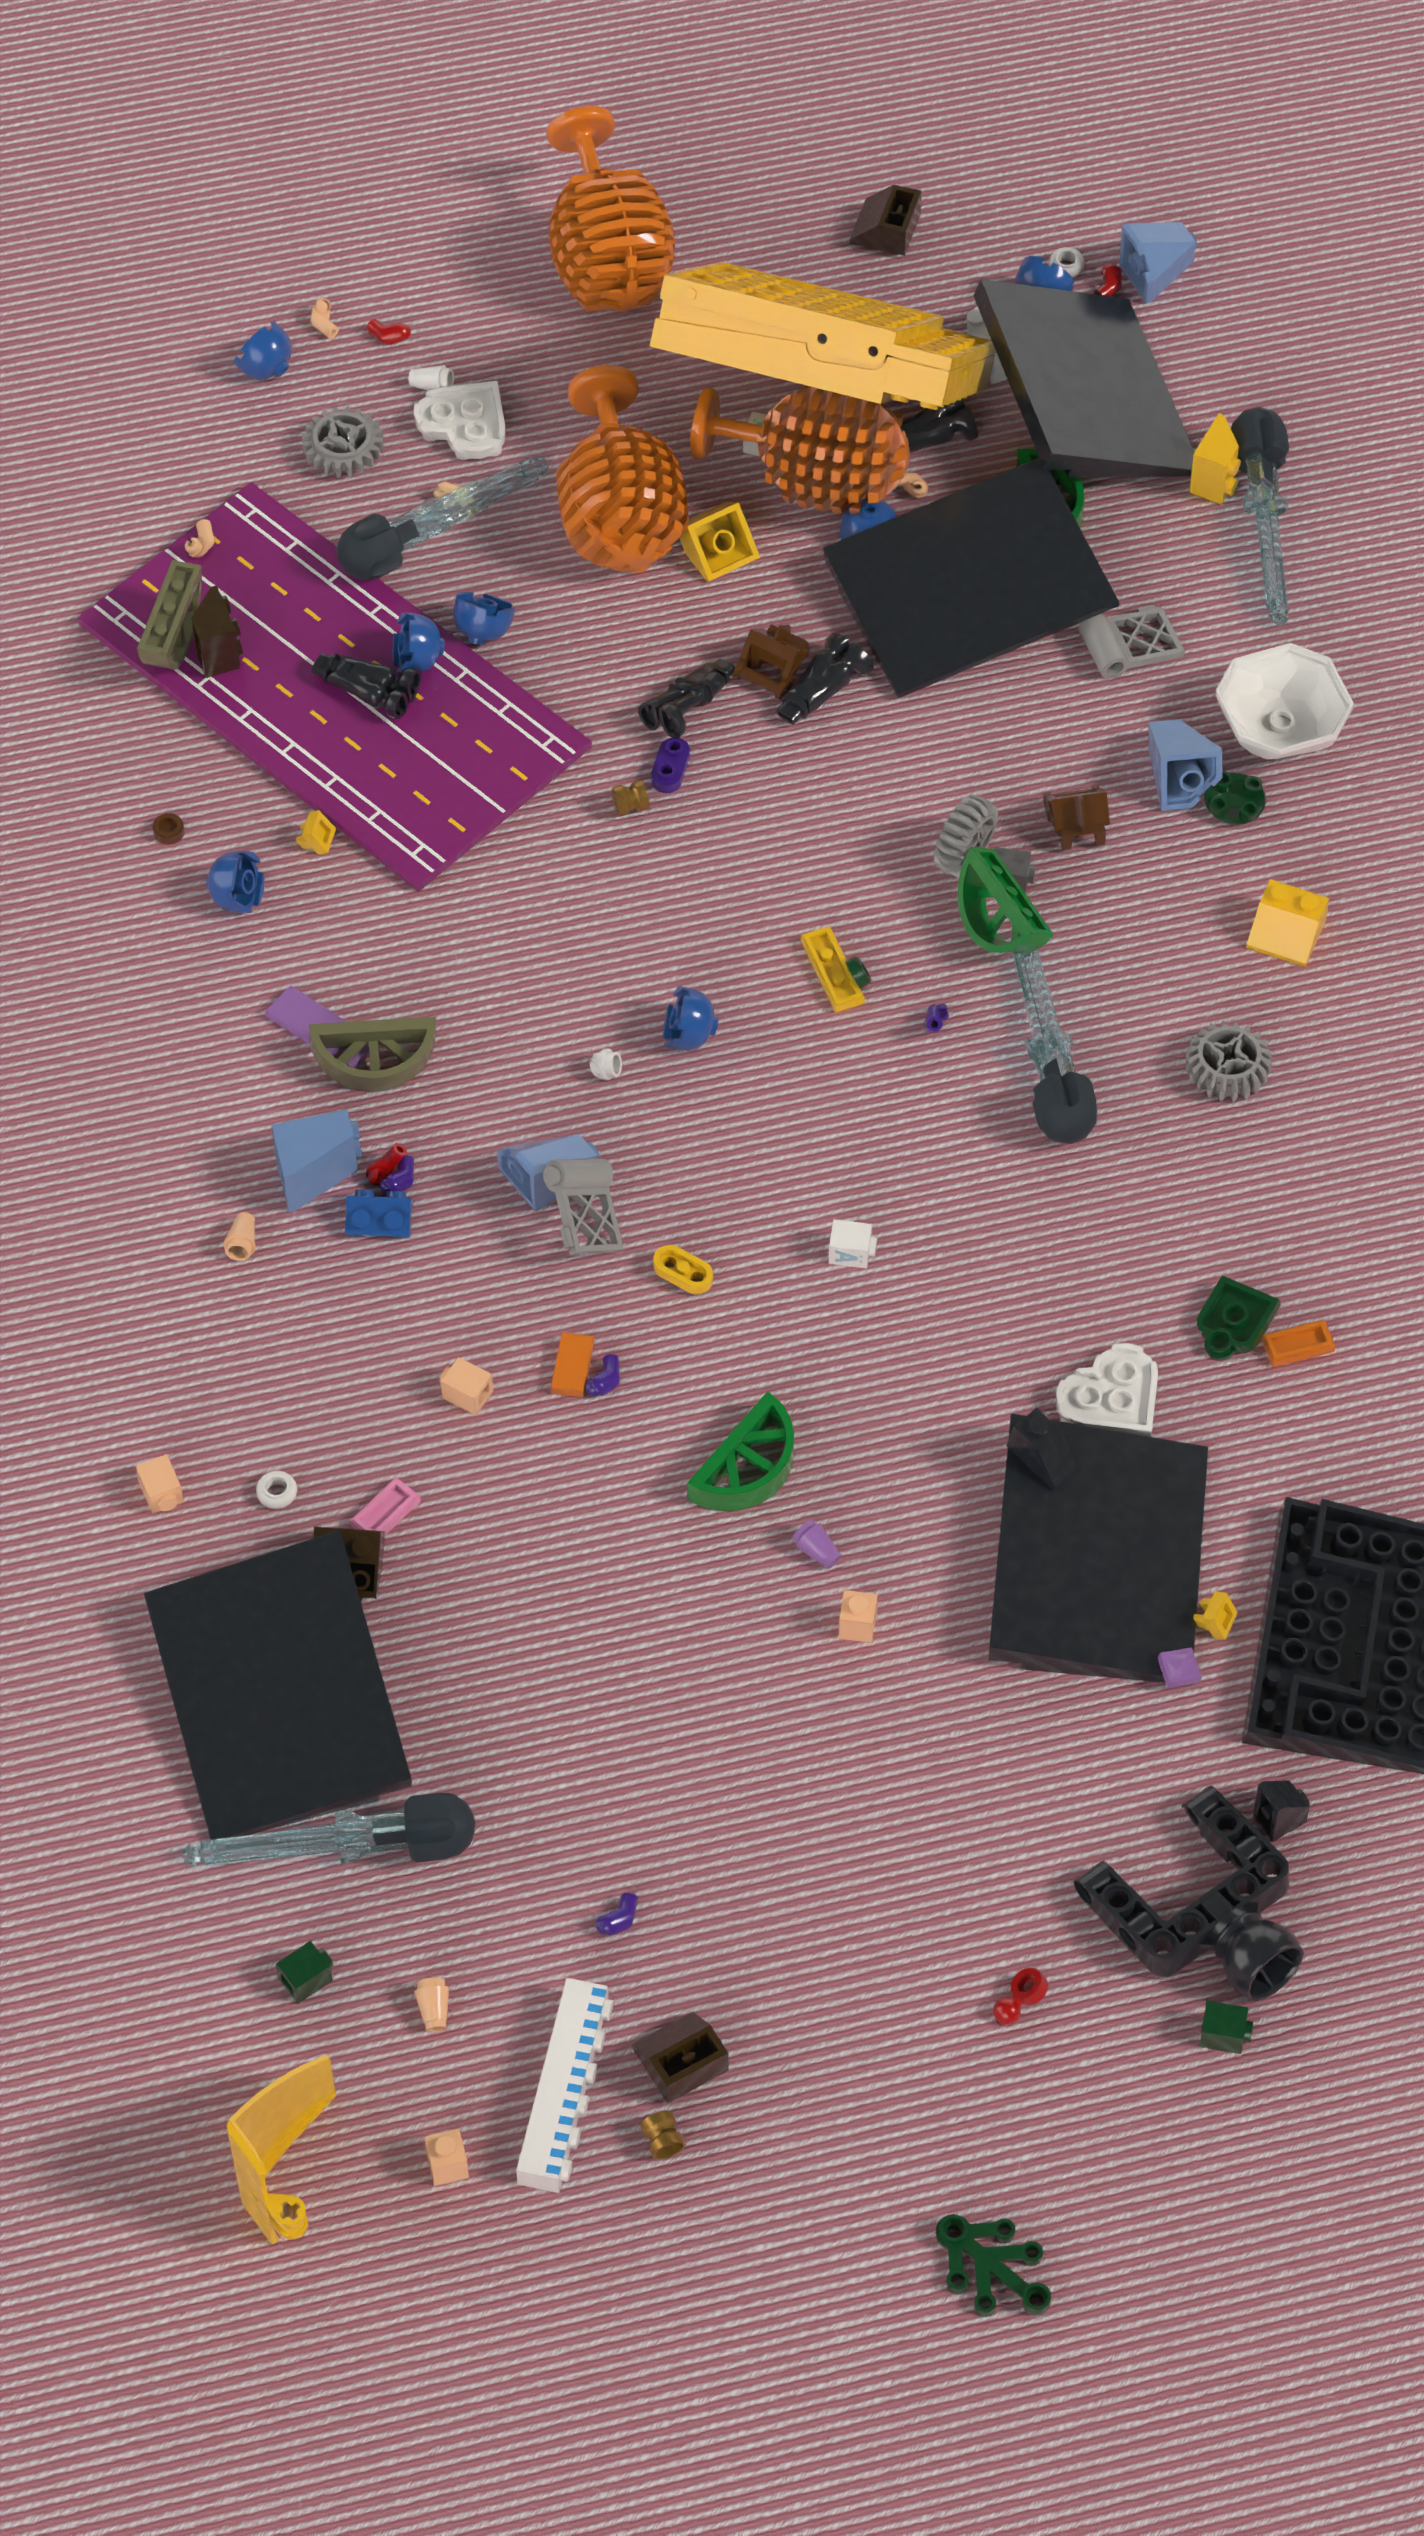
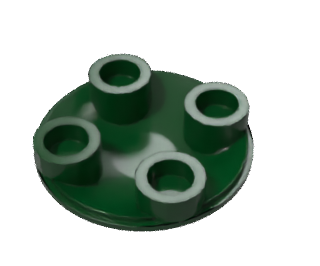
M1222 771V779L1214 787L1211 785L1205 791L1204 801L1209 812L1218 820L1228 824L1241 825L1254 821L1262 814L1266 804V796L1262 788V781L1258 777Z

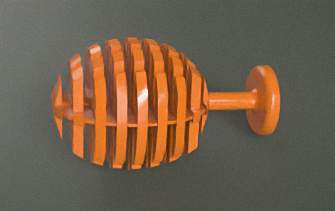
M583 106L566 111L557 116L547 127L546 134L550 145L562 152H578L584 171L582 175H573L561 191L553 208L549 223L550 253L560 279L566 284L565 287L587 312L608 309L627 312L642 305H650L661 292L664 276L670 274L673 266L675 236L664 202L660 197H657L659 194L637 169L611 171L610 169L606 170V168L600 167L595 147L610 138L615 129V120L613 114L608 109L599 106Z
M601 365L582 371L572 379L568 386L567 393L572 407L584 415L599 417L600 425L586 439L582 438L557 469L556 477L560 516H562V525L566 530L568 541H570L572 547L588 561L592 559V563L604 568L608 567L612 570L627 573H644L659 558H663L672 549V545L687 530L689 518L685 481L683 482V472L679 466V461L676 456L674 457L675 454L667 443L645 430H638L632 426L618 424L617 413L627 409L638 396L639 385L635 374L621 366Z
M804 385L795 393L792 391L785 395L775 407L773 406L770 409L762 425L720 418L719 394L715 389L706 387L701 392L696 405L690 438L691 456L699 460L705 459L709 455L716 435L757 443L759 456L762 458L764 466L767 464L768 467L765 471V482L771 485L776 483L778 487L785 489L781 493V497L791 505L797 500L799 507L810 508L815 506V509L818 511L826 512L832 510L834 514L841 515L845 513L846 509L853 502L855 503L849 508L851 515L861 512L862 504L858 503L861 499L868 498V503H878L883 501L886 495L893 489L895 490L908 468L910 450L908 437H906L905 431H901L900 428L903 414L896 411L893 413L890 409L883 407L886 402L879 404Z

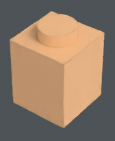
M459 1357L451 1367L447 1366L444 1369L439 1380L442 1398L474 1415H477L493 1392L492 1374Z
M167 1454L136 1465L138 1481L152 1514L159 1511H169L178 1504L184 1503L181 1485Z
M844 1590L839 1618V1639L872 1643L877 1617L878 1594Z
M459 2129L424 2137L426 2155L434 2186L469 2178L467 2158Z

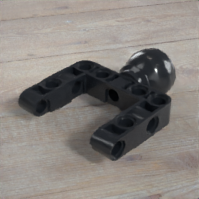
M1211 1785L1183 1803L1181 1807L1185 1808L1191 1821L1200 1829V1835L1226 1862L1230 1861L1238 1871L1165 1922L1105 1861L1099 1862L1074 1880V1887L1082 1900L1145 1967L1157 1976H1171L1207 1950H1215L1216 1957L1223 1959L1224 1972L1230 1985L1239 1994L1256 2002L1264 2000L1279 1991L1294 1976L1302 1963L1304 1952L1296 1936L1288 1928L1278 1923L1263 1920L1260 1914L1288 1892V1861L1240 1811ZM1230 1829L1231 1831L1225 1832L1221 1830ZM1271 1874L1277 1875L1276 1877H1267V1875ZM1240 1894H1250L1249 1896H1240ZM1115 1905H1123L1124 1907L1116 1908V1907H1113V1906H1115ZM1187 1932H1195L1196 1934H1194V1935H1187V1934H1185V1933H1187ZM1160 1951H1167V1952H1169V1953H1167V1954H1159L1158 1952H1160Z

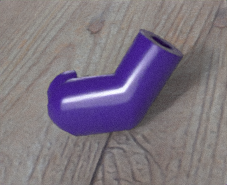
M934 1003L928 1007L924 1023L925 1029L928 1032L939 1031L943 1026L942 1021H946L949 1018L946 1004L936 1005Z
M405 1155L398 1164V1171L388 1175L387 1178L381 1181L380 1189L383 1194L387 1195V1191L403 1192L413 1185L414 1158Z
M609 1354L603 1357V1371L586 1383V1390L589 1395L593 1397L603 1396L618 1387L620 1376L619 1357L617 1355Z
M622 1893L618 1909L597 1918V1931L603 1935H615L629 1929L633 1924L638 1897L633 1893Z

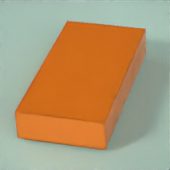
M1325 1319L1264 1334L1262 1337V1343L1272 1368L1335 1352V1343Z
M562 1332L551 1384V1394L584 1398L595 1342L594 1336Z

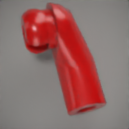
M1114 263L1103 266L1101 274H1105L1103 276L1105 283L1096 289L1094 294L1113 296L1122 288V271Z
M372 319L366 326V330L386 345L407 340L411 334L410 328L401 323L384 326L378 320Z
M395 1143L385 1155L368 1165L366 1177L370 1184L380 1185L381 1181L404 1158L407 1150L402 1144Z

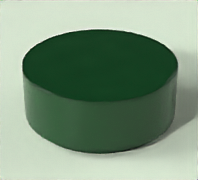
M854 956L846 961L852 977L861 989L871 983L872 979L858 956Z

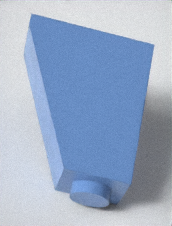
M1182 222L1126 223L1122 225L1119 265L1147 304L1152 302L1194 262L1197 241L1194 234L1189 232Z
M1179 719L1148 722L1149 753L1161 811L1193 808L1201 800L1200 796L1211 785L1214 787L1222 779L1221 747Z
M580 1134L507 1146L497 1150L498 1168L535 1211L556 1199L555 1192L550 1191L546 1187L543 1179V1172L549 1161L600 1157L596 1147L591 1142L587 1143Z

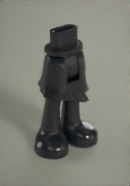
M719 658L714 663L707 662L703 664V667H699L688 675L677 678L674 683L669 684L666 692L641 703L638 707V714L642 723L650 730H656L662 725L668 736L675 739L680 738L686 731V721L683 715L693 706L700 707L710 703L723 689L724 685L729 683V676L733 674L735 668L734 664Z

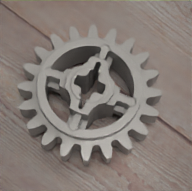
M346 406L344 411L340 412L337 407H334L331 414L322 410L323 418L320 419L313 416V425H305L306 433H302L303 454L306 455L307 463L314 462V470L324 467V474L326 476L331 471H335L337 478L341 476L342 472H346L349 477H352L354 470L363 474V466L374 467L373 459L380 460V451L384 450L383 430L379 429L378 420L372 421L370 413L362 416L360 408L354 413L350 412L349 406Z

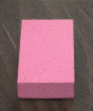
M395 1477L350 1520L351 1527L362 1530L385 1531L386 1535L421 1502L420 1495Z

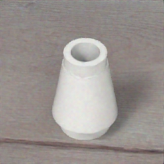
M445 365L411 369L408 378L410 387L427 391L450 387L454 384V373L451 368H446Z

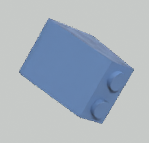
M347 1109L271 1125L275 1157L288 1212L298 1210L358 1171L357 1158L362 1157L359 1129L356 1120L350 1121Z

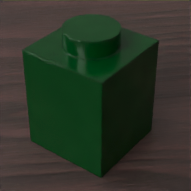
M311 1940L276 1963L278 1979L298 2004L333 1981L331 1973L333 1962L323 1948L318 1950Z
M1206 2000L1199 2047L1241 2054L1243 2042L1250 2043L1253 2021H1247L1248 2007Z

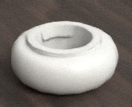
M1059 248L1049 258L1050 267L1054 262L1066 270L1071 277L1079 275L1084 269L1085 260L1083 255L1073 248ZM1070 261L1073 262V264L1064 265L1060 262Z
M283 1471L268 1472L257 1483V1498L261 1504L268 1508H284L290 1505L296 1498V1481L291 1475ZM273 1485H282L286 1488L279 1495H272L267 1492Z

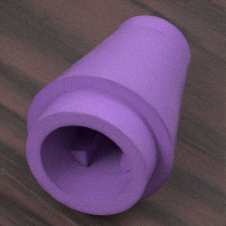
M812 1519L805 1522L792 1537L797 1542L796 1547L824 1565L827 1569L836 1564L842 1556L820 1523L816 1524Z

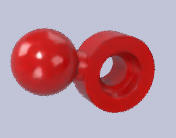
M1033 1967L1019 1971L1011 1982L1012 1996L999 1999L993 2007V2015L997 2022L1002 2025H1012L1020 2018L1021 2006L1023 2004L1033 2005L1042 2000L1048 1990L1046 1977Z

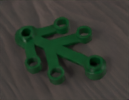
M947 2215L936 2226V2239L941 2246L948 2249L949 2274L947 2275L946 2285L951 2293L962 2294L968 2288V2275L963 2271V2250L974 2259L977 2288L974 2310L979 2316L989 2317L996 2309V2299L991 2291L990 2273L1022 2298V2306L1028 2313L1041 2315L1049 2309L1051 2292L1046 2285L1039 2282L1028 2284L1002 2263L1004 2261H1023L1028 2266L1038 2265L1043 2256V2248L1038 2242L1028 2241L1024 2245L983 2247L975 2239L994 2237L999 2243L1006 2244L1011 2242L1015 2236L1014 2223L1009 2219L1003 2218L992 2223L969 2224L960 2215ZM1007 2227L1011 2232L1008 2235H1002L998 2232V2229ZM955 2229L960 2235L957 2238H951L947 2235V2232ZM1033 2249L1038 2252V2256L1030 2258L1025 2252ZM959 2277L964 2283L961 2286H955L951 2283V2280ZM1037 2297L1043 2303L1040 2306H1033L1030 2300ZM982 2300H987L992 2306L988 2309H983L978 2303Z

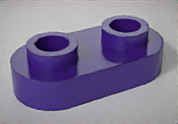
M669 738L660 745L651 771V783L657 791L672 793L680 788L690 761V747L685 740Z

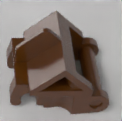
M771 624L767 630L763 628L750 629L740 654V661L734 668L733 677L738 680L743 678L774 693L776 698L782 700V697L793 686V676L796 674L797 669L809 654L808 641L791 634V626L788 624L779 625L778 627ZM764 661L780 669L781 681L773 680L750 668H760Z
M1098 784L1092 785L1091 789L1051 794L1050 791L1043 792L1047 820L1052 822L1055 833L1061 837L1062 851L1072 849V842L1075 836L1094 833L1095 846L1105 845V826L1110 825L1107 792L1100 788Z

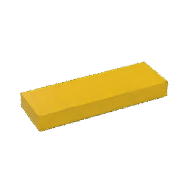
M827 926L801 934V943L834 1012L837 1013L865 1004V997L846 965L847 960L831 927Z

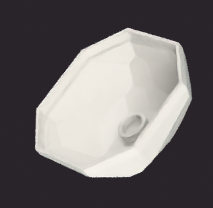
M1292 643L1234 658L1216 689L1219 706L1239 744L1250 753L1265 759H1279L1319 751L1332 746L1354 706L1331 658Z

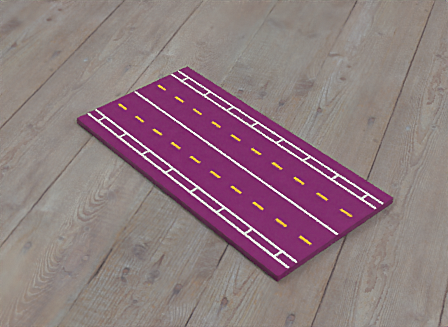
M253 482L247 484L204 518L211 522L215 543L202 557H191L185 549L187 540L192 543L191 538H198L195 525L77 617L80 626L315 811L319 810L331 824L418 892L592 748V741L434 620L432 621L439 629L440 638H443L445 641L444 653L442 656H438L436 663L430 670L421 673V682L417 695L413 702L408 701L407 712L402 718H391L387 715L386 709L374 708L355 695L323 682L322 676L312 673V667L321 653L330 656L337 653L340 656L345 655L370 663L386 665L396 671L400 665L393 666L392 643L394 633H400L402 626L396 624L398 618L405 612L428 616L379 578L366 581L347 574L338 562L337 546ZM172 560L201 565L202 586L200 603L212 586L217 585L221 597L227 596L231 607L229 616L231 619L236 618L241 632V636H237L243 649V655L239 656V669L205 678L196 656L194 635L184 661L175 670L143 664L140 661L137 648ZM397 673L398 677H401V675L403 674Z

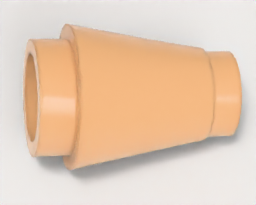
M241 1212L236 1215V1219L224 1240L223 1245L229 1258L236 1261H245L255 1252V1218L250 1213Z
M427 1978L418 1981L417 1990L414 1993L426 2032L446 2030L449 1987L445 1986V1979Z

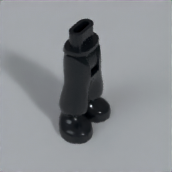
M963 398L956 400L955 403L944 405V407H938L937 410L924 408L913 417L902 421L900 427L901 431L904 430L906 437H908L910 453L949 442L957 431L968 441L978 438L974 418L970 409L965 407Z
M830 634L825 639V649L816 653L802 676L782 697V704L776 709L778 716L794 725L800 718L806 719L809 714L817 710L830 697L847 686L851 681L852 671L862 676L869 674L873 669V663L860 646L855 643L850 646L847 638L841 634Z
M321 653L312 667V673L322 676L323 682L355 695L374 708L386 709L387 715L394 719H400L405 715L408 709V701H414L421 682V671L416 668L410 667L403 672L401 677H398L396 671L389 666L370 663L345 655L340 656L337 653H334L332 656Z

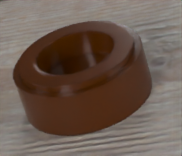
M172 813L158 816L153 822L155 839L167 845L180 841L184 836L182 819Z

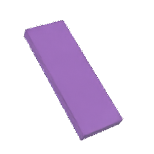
M291 985L265 1011L266 1017L309 1045V1024L347 1022ZM364 1046L347 1066L357 1068L369 1056V1046ZM348 1047L326 1049L332 1056L338 1059Z

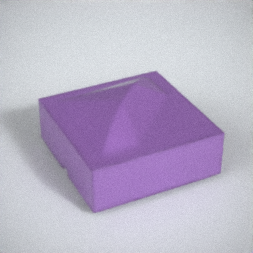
M1192 1647L1159 1654L1158 1661L1167 1688L1200 1682L1202 1677Z

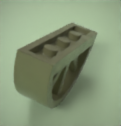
M172 560L137 648L140 661L143 664L175 670L184 661L193 638L191 617L200 605L202 586L201 565Z
M436 1016L309 1024L311 1051L322 1070L338 1083L361 1091L389 1090L410 1081L429 1061L436 1038ZM423 1042L413 1055L399 1045ZM378 1045L384 1046L403 1063L389 1069L380 1070ZM364 1046H369L370 1071L347 1066ZM348 1047L338 1059L332 1056L326 1049Z

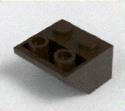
M892 185L867 197L850 237V244L905 256L921 215L922 191Z
M217 585L209 589L191 617L196 656L205 678L239 669V656L243 655V649L237 637L241 636L236 618H230L231 607L227 596L221 597Z
M314 1526L313 1538L337 1530L341 1531L359 1597L377 1599L383 1566L385 1531Z
M694 2012L632 2044V2049L667 2104L729 2070L728 2051L712 2026Z

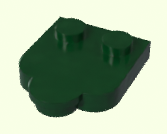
M1222 1275L1197 1317L1198 1330L1201 1336L1205 1338L1204 1346L1208 1356L1215 1360H1226L1232 1357L1235 1352L1248 1353L1254 1350L1281 1306L1280 1299Z

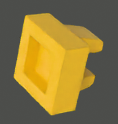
M319 810L309 812L306 822L300 825V828L303 830L302 835L296 837V841L303 849H313L318 855L326 854L329 852L336 828Z
M1215 1591L1212 1598H1204L1200 1601V1605L1205 1611L1204 1615L1194 1614L1193 1618L1198 1627L1210 1631L1213 1638L1226 1640L1238 1612L1227 1593Z

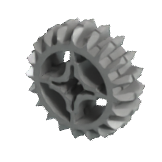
M969 795L962 799L961 803L957 804L955 810L950 813L947 822L944 823V827L940 832V837L936 842L937 847L934 850V863L944 873L959 877L964 859L970 848H988L998 822V810L995 805L990 803L991 801L976 795Z
M1222 1021L1218 1028L1211 1023L1207 1031L1200 1029L1197 1037H1193L1190 1041V1047L1186 1051V1070L1190 1073L1191 1083H1197L1198 1092L1207 1089L1209 1098L1214 1094L1219 1095L1221 1102L1225 1096H1230L1233 1102L1236 1101L1238 1095L1247 1100L1250 1092L1258 1093L1260 1086L1265 1085L1268 1075L1271 1073L1272 1054L1271 1050H1268L1267 1040H1260L1259 1031L1250 1033L1249 1024L1243 1029L1239 1028L1237 1021L1232 1026H1227Z

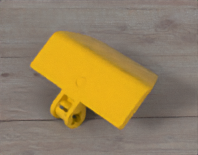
M327 2054L291 2070L270 2083L247 2101L227 2123V2132L242 2204L272 2245L279 2241L275 2230L283 2238L295 2240L302 2237L308 2229V2218L304 2202L294 2195L268 2193L265 2178L293 2142L336 2097L331 2060Z

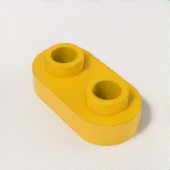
M674 1245L662 1246L655 1252L653 1266L656 1274L691 1294H703L712 1287L713 1270L707 1262ZM666 1264H673V1265H675V1266H674V1267H671V1268H668V1267H666L665 1265H666ZM698 1278V1279H701L702 1281H700V1282H694V1281H692V1280Z

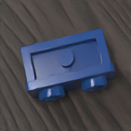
M355 1190V1196H346L345 1235L411 1237V1216L414 1199L406 1198V1192L387 1191V1197H374L373 1190Z

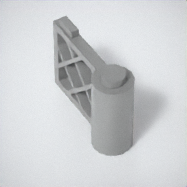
M1154 604L1139 607L1134 613L1109 618L1099 614L1082 621L1079 625V632L1101 675L1106 679L1116 678L1129 668L1184 657L1185 650L1163 608H1155ZM1157 618L1161 627L1157 630L1144 624V622ZM1126 625L1135 630L1131 636L1119 631L1117 626ZM1139 631L1154 637L1152 643L1149 644L1136 638ZM1158 640L1171 644L1173 649L1164 650L1155 645ZM1132 645L1146 651V654L1133 657L1129 649Z
M604 1158L558 1159L549 1161L544 1169L543 1179L546 1187L556 1194L563 1229L560 1231L564 1247L569 1249L570 1255L618 1253L624 1250L609 1190L613 1180V1169L609 1161ZM595 1197H600L603 1210L601 1214L591 1205ZM570 1198L581 1207L578 1214L571 1210ZM586 1213L597 1222L593 1230L583 1221ZM602 1228L609 1234L611 1244H607L598 1236ZM578 1229L588 1238L585 1245H579L576 1233Z

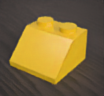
M1219 413L1194 452L1190 493L1220 505L1224 503L1228 495L1232 496L1238 485V479L1235 478V475L1241 463V460L1237 459L1239 445L1223 414Z
M724 502L690 518L687 530L680 537L686 555L707 582L761 558L739 502Z
M1270 879L1260 900L1246 948L1306 967L1326 922L1329 898Z

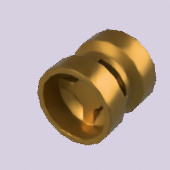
M643 780L632 782L630 787H624L623 785L611 787L614 807L619 817L628 815L634 808L638 811L649 809V798Z
M668 2110L654 2113L646 2117L640 2124L644 2137L650 2140L649 2149L655 2160L670 2158L681 2152L686 2146L682 2134L676 2131L677 2121L674 2114Z

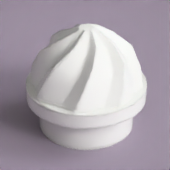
M605 1048L593 1054L590 1060L592 1073L603 1080H611L612 1077H618L622 1069V1060L619 1052H612L611 1049Z

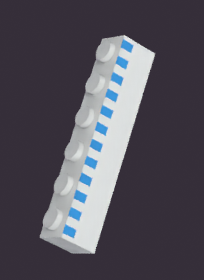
M566 1978L516 2169L517 2185L559 2193L562 2181H569L572 2170V2161L568 2160L570 2149H577L581 2133V2128L576 2127L579 2116L585 2117L589 2096L585 2095L587 2084L593 2085L597 2072V2064L593 2063L595 2052H602L605 2041V2032L601 2031L603 2021H609L612 2014L613 2000L608 1999V1986Z

